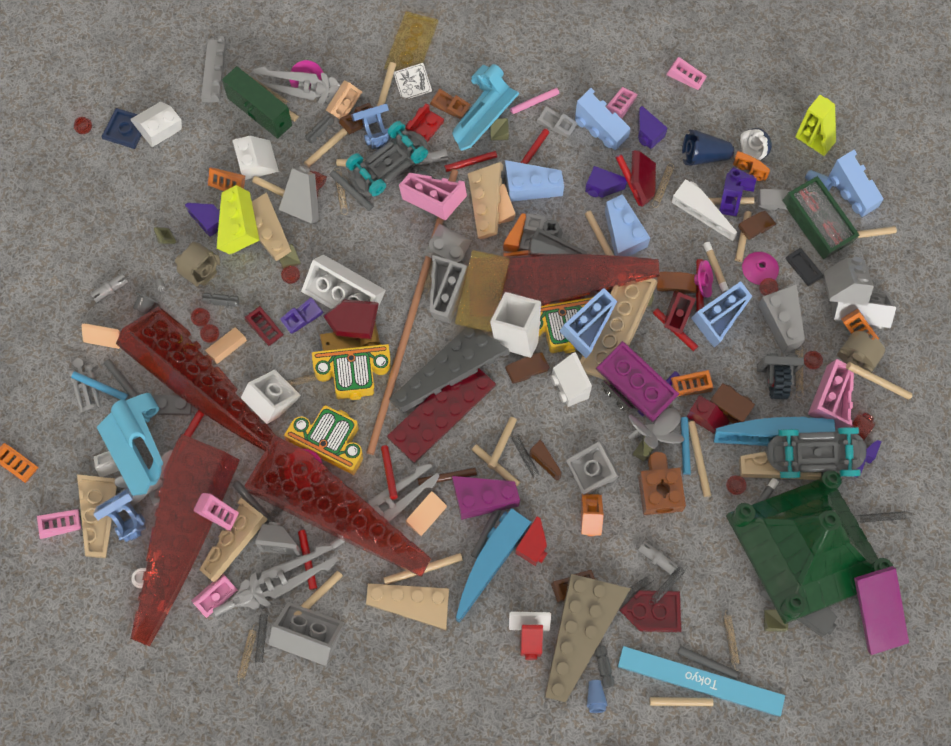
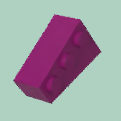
M452 476L461 520L489 514L498 510L519 507L520 498L515 481Z

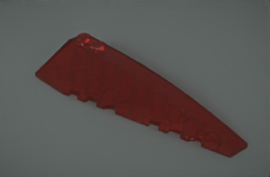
M542 254L470 258V316H493L505 292L541 301L542 306L549 305L552 301L559 300L561 302L589 295L591 291H601L603 288L607 290V287L618 285V287L624 286L630 281L640 282L659 277V259L591 254Z
M160 306L122 328L116 345L189 404L221 426L267 453H271L281 444V441L269 426L262 424L259 421V416L254 411L252 412L246 406L247 404L235 393L238 389L219 367L212 366L213 359L209 355H203L198 350L201 348V345L197 341L192 343L188 338L191 333Z
M180 434L163 472L162 478H164L159 492L160 501L158 508H156L155 526L152 528L146 558L148 562L146 571L143 573L142 580L144 582L142 592L139 593L138 601L140 602L138 611L135 613L130 638L149 647L176 600L213 524L212 521L196 513L194 508L202 493L212 494L223 501L240 462L238 458L225 451Z
M274 435L244 485L248 493L420 577L423 576L431 561V558L391 525L387 519L345 485L341 479L330 472L326 466L315 459L311 453Z

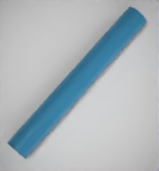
M76 371L71 376L72 379L120 400L126 401L128 394Z
M682 417L681 435L684 438L682 442L683 475H690L688 417Z

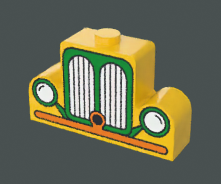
M593 297L541 306L539 336L543 332L546 333L550 353L563 351L564 353H572L575 351L576 348L559 331Z
M389 344L312 352L315 377L321 382L329 381L334 377L337 399L350 398V400H359L363 396L374 395L373 372L377 375H384L390 370Z
M323 406L312 425L306 417H297L292 421L284 434L287 442L301 449L314 451L322 460L352 475H355L363 460L360 445L352 442L359 429L358 423L342 410L336 411L328 406Z

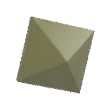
M154 227L159 244L177 243L169 228Z

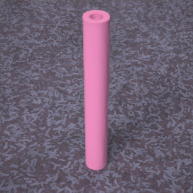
M554 88L511 107L510 111L512 114L518 113L558 95L559 90Z

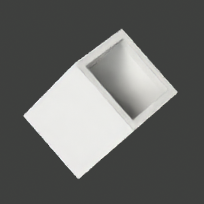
M505 292L490 321L494 340L508 348L509 352L531 358L539 341L541 301Z

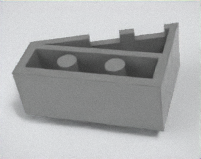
M432 255L430 313L434 319L451 324L470 276V270L467 265Z
M796 284L763 296L758 305L782 353L800 348L805 340Z

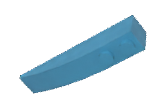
M807 417L755 419L716 428L714 443L768 446L769 442L778 436V430L799 429V433L835 432L834 419Z
M512 508L508 513L506 511L499 519V522H501L497 528L493 527L487 535L489 539L469 574L456 615V621L459 623L531 526V522Z

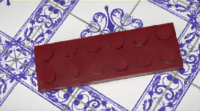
M478 368V371L452 386L449 384L441 389L442 392L436 395L433 393L427 397L424 402L387 435V438L415 464L496 386V383Z

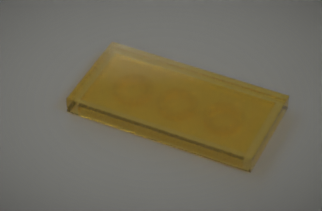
M406 11L384 66L385 70L388 69L390 62L396 64L395 71L423 63L437 28L438 19Z
M472 250L455 321L456 325L492 332L490 321L500 303L510 260L508 257Z

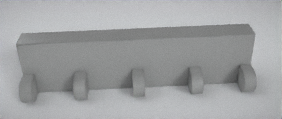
M218 36L217 40H208L201 94L202 102H220L226 41L223 36Z

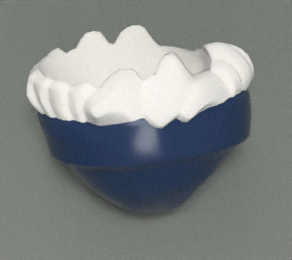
M752 128L741 134L742 153L750 155L757 160L764 159L769 155L772 142L764 130Z

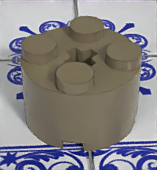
M192 242L182 254L176 257L175 263L177 264L178 274L196 287H199L198 285L200 284L202 286L206 285L217 274L218 271L215 269L217 265L220 266V258L202 244Z
M854 331L837 355L844 363L851 362L872 373L882 359L885 348L877 338H874V340L869 338L868 333Z

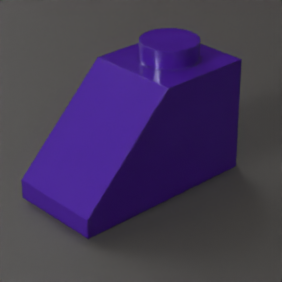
M641 106L638 112V139L643 146L652 149L666 136L668 128Z
M594 166L586 183L585 192L592 197L603 198L624 190L627 181L621 175Z
M185 204L188 213L209 237L218 232L220 209L218 210L214 204Z

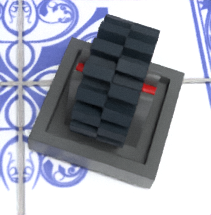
M770 353L764 356L757 364V372L767 373V386H769L771 399L787 400L789 398L791 385H793V374L804 365V357H798L796 354H788L786 357L778 356V354Z

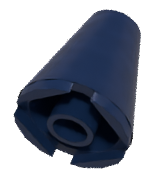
M695 129L688 130L690 133L686 134L683 140L682 153H686V159H683L685 165L693 166L726 161L734 155V146H732L731 142Z

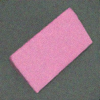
M222 574L215 583L212 582L191 601L207 618L213 613L214 608L222 605L238 590Z

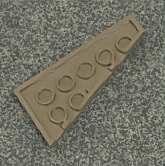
M570 574L544 695L545 698L562 702L567 701L631 588Z

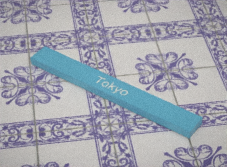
M625 646L622 648L618 663L619 668L775 716H781L785 695Z

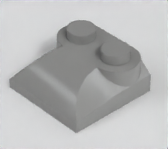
M439 224L424 255L432 258V255L461 263L472 240Z
M600 441L566 460L583 495L607 483H612L619 477L618 470L609 452Z

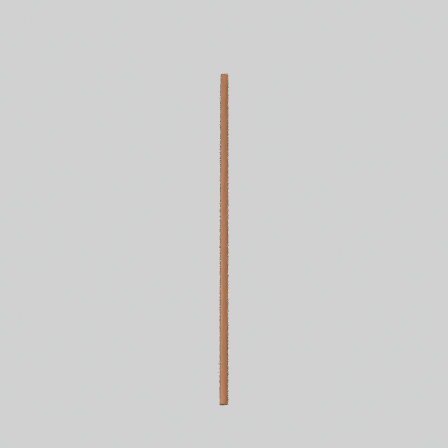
M451 170L448 181H456L457 170ZM438 216L432 236L434 235L438 225H443L444 219ZM425 256L366 452L368 454L374 455L390 403L389 399L393 393L432 262V258Z

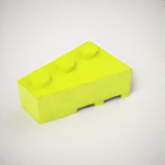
M819 95L808 108L795 138L823 156L836 143L835 104L828 98Z
M237 185L223 191L221 194L216 248L227 254H233L260 241L250 192Z

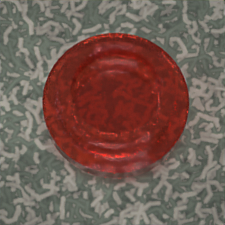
M79 117L74 122V129L78 134H87L92 129V123L85 117Z
M295 266L285 267L281 272L282 280L288 284L297 282L300 278L298 268Z
M766 278L761 281L759 290L762 295L766 296L777 292L778 284L774 279Z
M197 308L191 314V321L196 326H204L210 320V314L204 308Z
M212 324L203 326L200 331L201 339L207 343L216 341L219 337L218 328Z
M809 351L804 356V364L809 369H818L823 363L822 355L817 351Z
M734 475L727 480L726 487L731 494L740 495L746 490L747 484L743 477Z

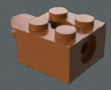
M652 453L648 459L649 470L641 471L638 476L643 515L683 512L686 502L681 469H669L667 457L664 453Z

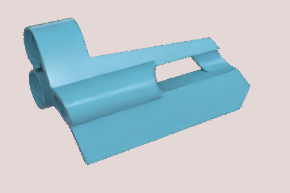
M492 64L490 67L482 65L472 75V83L480 86L479 88L484 92L452 132L461 151L471 148L519 95L518 91L513 90L502 79L504 73L495 64Z
M144 393L126 401H117L112 406L111 413L97 426L133 496L146 494L150 485H155L158 482L162 471L163 461L146 424L159 411V407L151 393ZM138 437L144 440L153 457V464L150 469H148L133 441Z

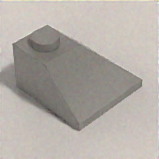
M269 522L268 525L262 524L255 542L261 552L301 556V550L283 526H280V523Z

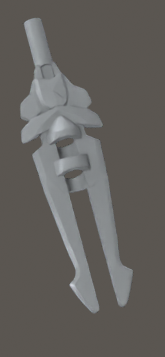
M266 66L252 70V73L299 81L298 88L262 81L258 82H261V84L270 89L304 99L314 100L318 96L320 97L318 103L326 101L329 104L341 86L335 77L331 76L328 78L325 73H321L322 80H320L317 74L269 71ZM362 92L359 99L365 100L364 92Z
M432 464L417 466L414 474L396 483L397 493L432 468ZM439 473L433 475L396 504L390 499L388 489L369 500V507L367 509L362 502L359 505L358 511L354 510L351 514V521L345 532L329 543V546H332V550H335L349 538L360 536L368 538L373 536V531L378 533L383 531V528L378 523L387 524L419 496L424 489H432L439 478Z
M328 545L316 546L315 551L263 571L259 580L257 579V573H253L250 576V580L245 579L241 583L239 591L232 600L213 609L215 616L234 607H250L255 610L260 608V604L265 607L271 605L266 597L270 596L275 600L319 571H329L338 560L337 557H333L289 580L284 575V573L332 550L333 547Z

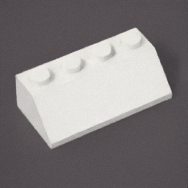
M325 255L313 259L301 290L304 294L330 309L334 308L342 300L378 302L380 305L386 291Z

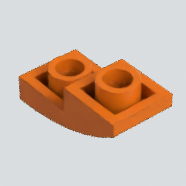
M737 151L733 165L737 166L740 170H750L749 175H754L757 181H766L770 169L756 158Z

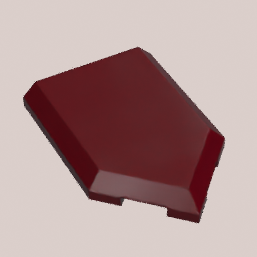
M634 150L632 151L631 185L634 190L637 189L640 196L638 201L642 207L655 197L656 163L642 152Z
M342 300L323 317L336 336L372 339L379 303Z
M639 590L619 610L640 632L681 633L680 591H667L657 603L655 598H652L656 591Z

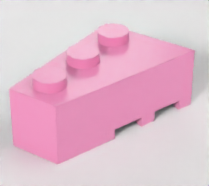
M409 173L399 184L403 200L444 220H447L467 196L464 181L456 183L450 182L446 178L437 180L432 179L431 176Z
M838 359L827 365L808 415L814 418L834 419L836 429L852 426L851 409L853 408V402H851V392L853 391L854 372L846 369L847 364Z

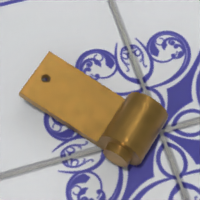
M376 322L372 339L336 336L334 332L320 334L323 351L381 344Z

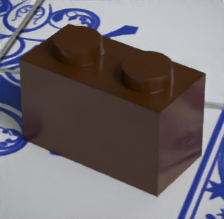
M724 383L721 384L710 402L718 406L733 424L744 422L755 406L750 398L740 395L732 386L725 385Z

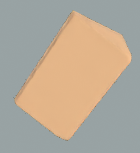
M344 80L326 108V111L338 119L349 115L362 91Z
M502 184L499 192L501 198L500 203H498V224L513 221L515 218V211L506 186Z
M82 324L83 342L120 348L123 335L118 329Z
M234 327L205 351L218 364L247 340Z
M431 491L407 518L406 524L422 536L447 508V505Z

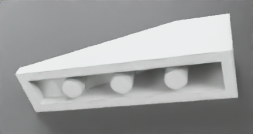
M685 179L673 195L672 203L733 241L737 231L698 185Z

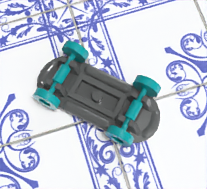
M401 121L394 122L387 132L393 139L364 161L359 153L353 154L348 158L346 167L353 171L350 178L351 186L364 197L378 196L392 181L414 164L422 162L427 157L428 145L425 138L417 132L404 130L405 125Z
M859 427L838 428V432L799 433V429L778 430V436L769 442L766 454L771 466L780 471V478H800V473L826 472L829 470L840 471V476H861V470L857 468L864 462L867 450L865 442L858 435Z

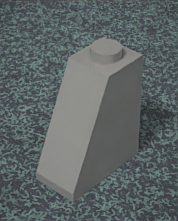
M304 166L292 168L279 210L309 223H315L319 220L315 174L309 172L310 169Z

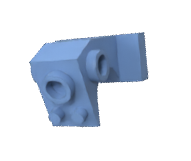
M387 104L351 114L353 121L362 119L366 131L364 139L366 145H370L372 149L376 148L378 150L391 139L387 133L388 128H384L381 119V113L389 111ZM378 122L380 132L372 135L368 124Z
M129 488L97 506L93 513L97 520L106 515L112 518L117 525L115 532L119 536V540H125V542L140 537L142 535L141 531L146 529L144 517L140 513L138 514L130 504L134 496ZM124 509L131 517L125 522L118 514Z

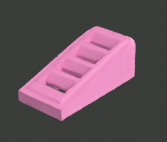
M680 57L674 61L666 74L697 90L700 89L707 77ZM696 76L699 77L697 82L694 81Z
M622 87L606 108L612 114L615 112L622 119L638 94ZM623 94V95L627 96V97L630 98V99L628 100V99L622 97L621 95Z
M207 493L201 494L194 508V511L199 515L230 531L239 512L212 494ZM227 512H228L229 515H228L226 521L224 522V519H225L226 514H227Z
M78 509L37 516L40 539L81 529ZM69 516H73L74 525H70ZM61 518H65L66 526L62 527ZM53 520H57V528H53ZM45 522L49 523V529H45Z

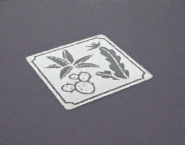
M423 63L394 72L401 97L410 99L432 91Z

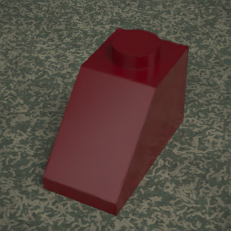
M675 290L667 309L664 328L682 334L696 298Z
M700 395L687 415L689 420L695 421L696 424L715 434L716 428L727 426L730 422L716 404Z

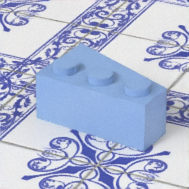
M590 88L577 101L575 114L577 125L588 129L590 134L595 138L601 139L606 147L616 150L629 137L631 128L615 112L612 114L605 107L607 103L604 100L600 102L593 95L595 91Z
M854 149L837 159L828 177L833 181L832 186L838 188L842 198L848 200L852 205L853 211L863 217L878 208L884 199L873 180H868L864 173L866 168L864 165H859L855 158L857 153Z
M505 160L504 171L511 202L563 196L564 182L561 170Z
M623 194L607 201L605 215L615 261L618 262L647 248L650 237Z
M740 281L696 312L691 319L712 346L716 347L745 308L752 295Z
M603 288L569 319L559 332L587 358L592 352L617 301Z

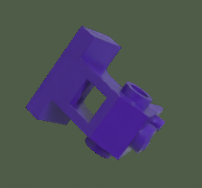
M733 167L726 174L719 211L724 215L737 217L743 190L754 192L757 178Z

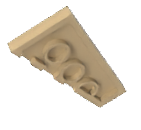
M501 162L468 173L479 239H485L498 233V203H500L501 198L499 192L500 186H502L501 171H503V164Z
M266 192L252 201L259 242L274 260L278 261L290 253L291 249Z
M766 452L743 455L739 459L740 477L818 480L821 478V472L800 473V478H780V471L771 466Z
M77 474L85 556L106 558L112 518L106 515L97 520L93 513L97 506L116 495L117 486L115 485V478Z
M242 498L237 503L239 507L236 511L239 514L231 531L227 529L221 531L218 536V544L212 547L200 568V571L214 583L258 532L262 524L267 521L265 516Z
M368 583L366 605L446 630L449 589Z

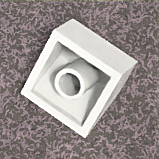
M159 102L131 118L132 123L151 147H154L182 129L180 117L171 106L163 102Z
M254 136L233 140L242 175H245V180L254 178V176L259 177L279 172L270 140Z
M575 352L553 367L552 375L550 376L553 385L558 386L560 390L558 392L562 403L566 402L568 407L589 399L592 388Z
M273 370L249 382L241 399L268 424L279 418L301 395L276 370Z

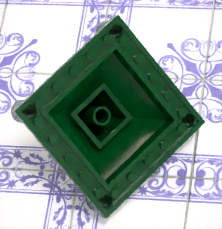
M826 471L816 481L752 505L741 503L734 511L726 515L784 625L856 596L857 590L854 578L893 566L888 559L877 557L838 490L842 479L835 471Z

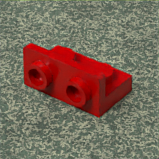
M426 103L418 109L413 120L408 121L405 129L406 131L421 134L428 142L444 123V118L430 111V106Z

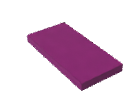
M623 341L596 367V370L651 422L679 395L671 385Z
M891 566L854 578L869 654H877L908 644L909 639L896 568Z

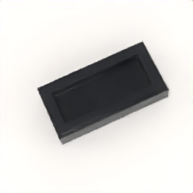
M799 248L785 258L808 287L824 276L802 248Z

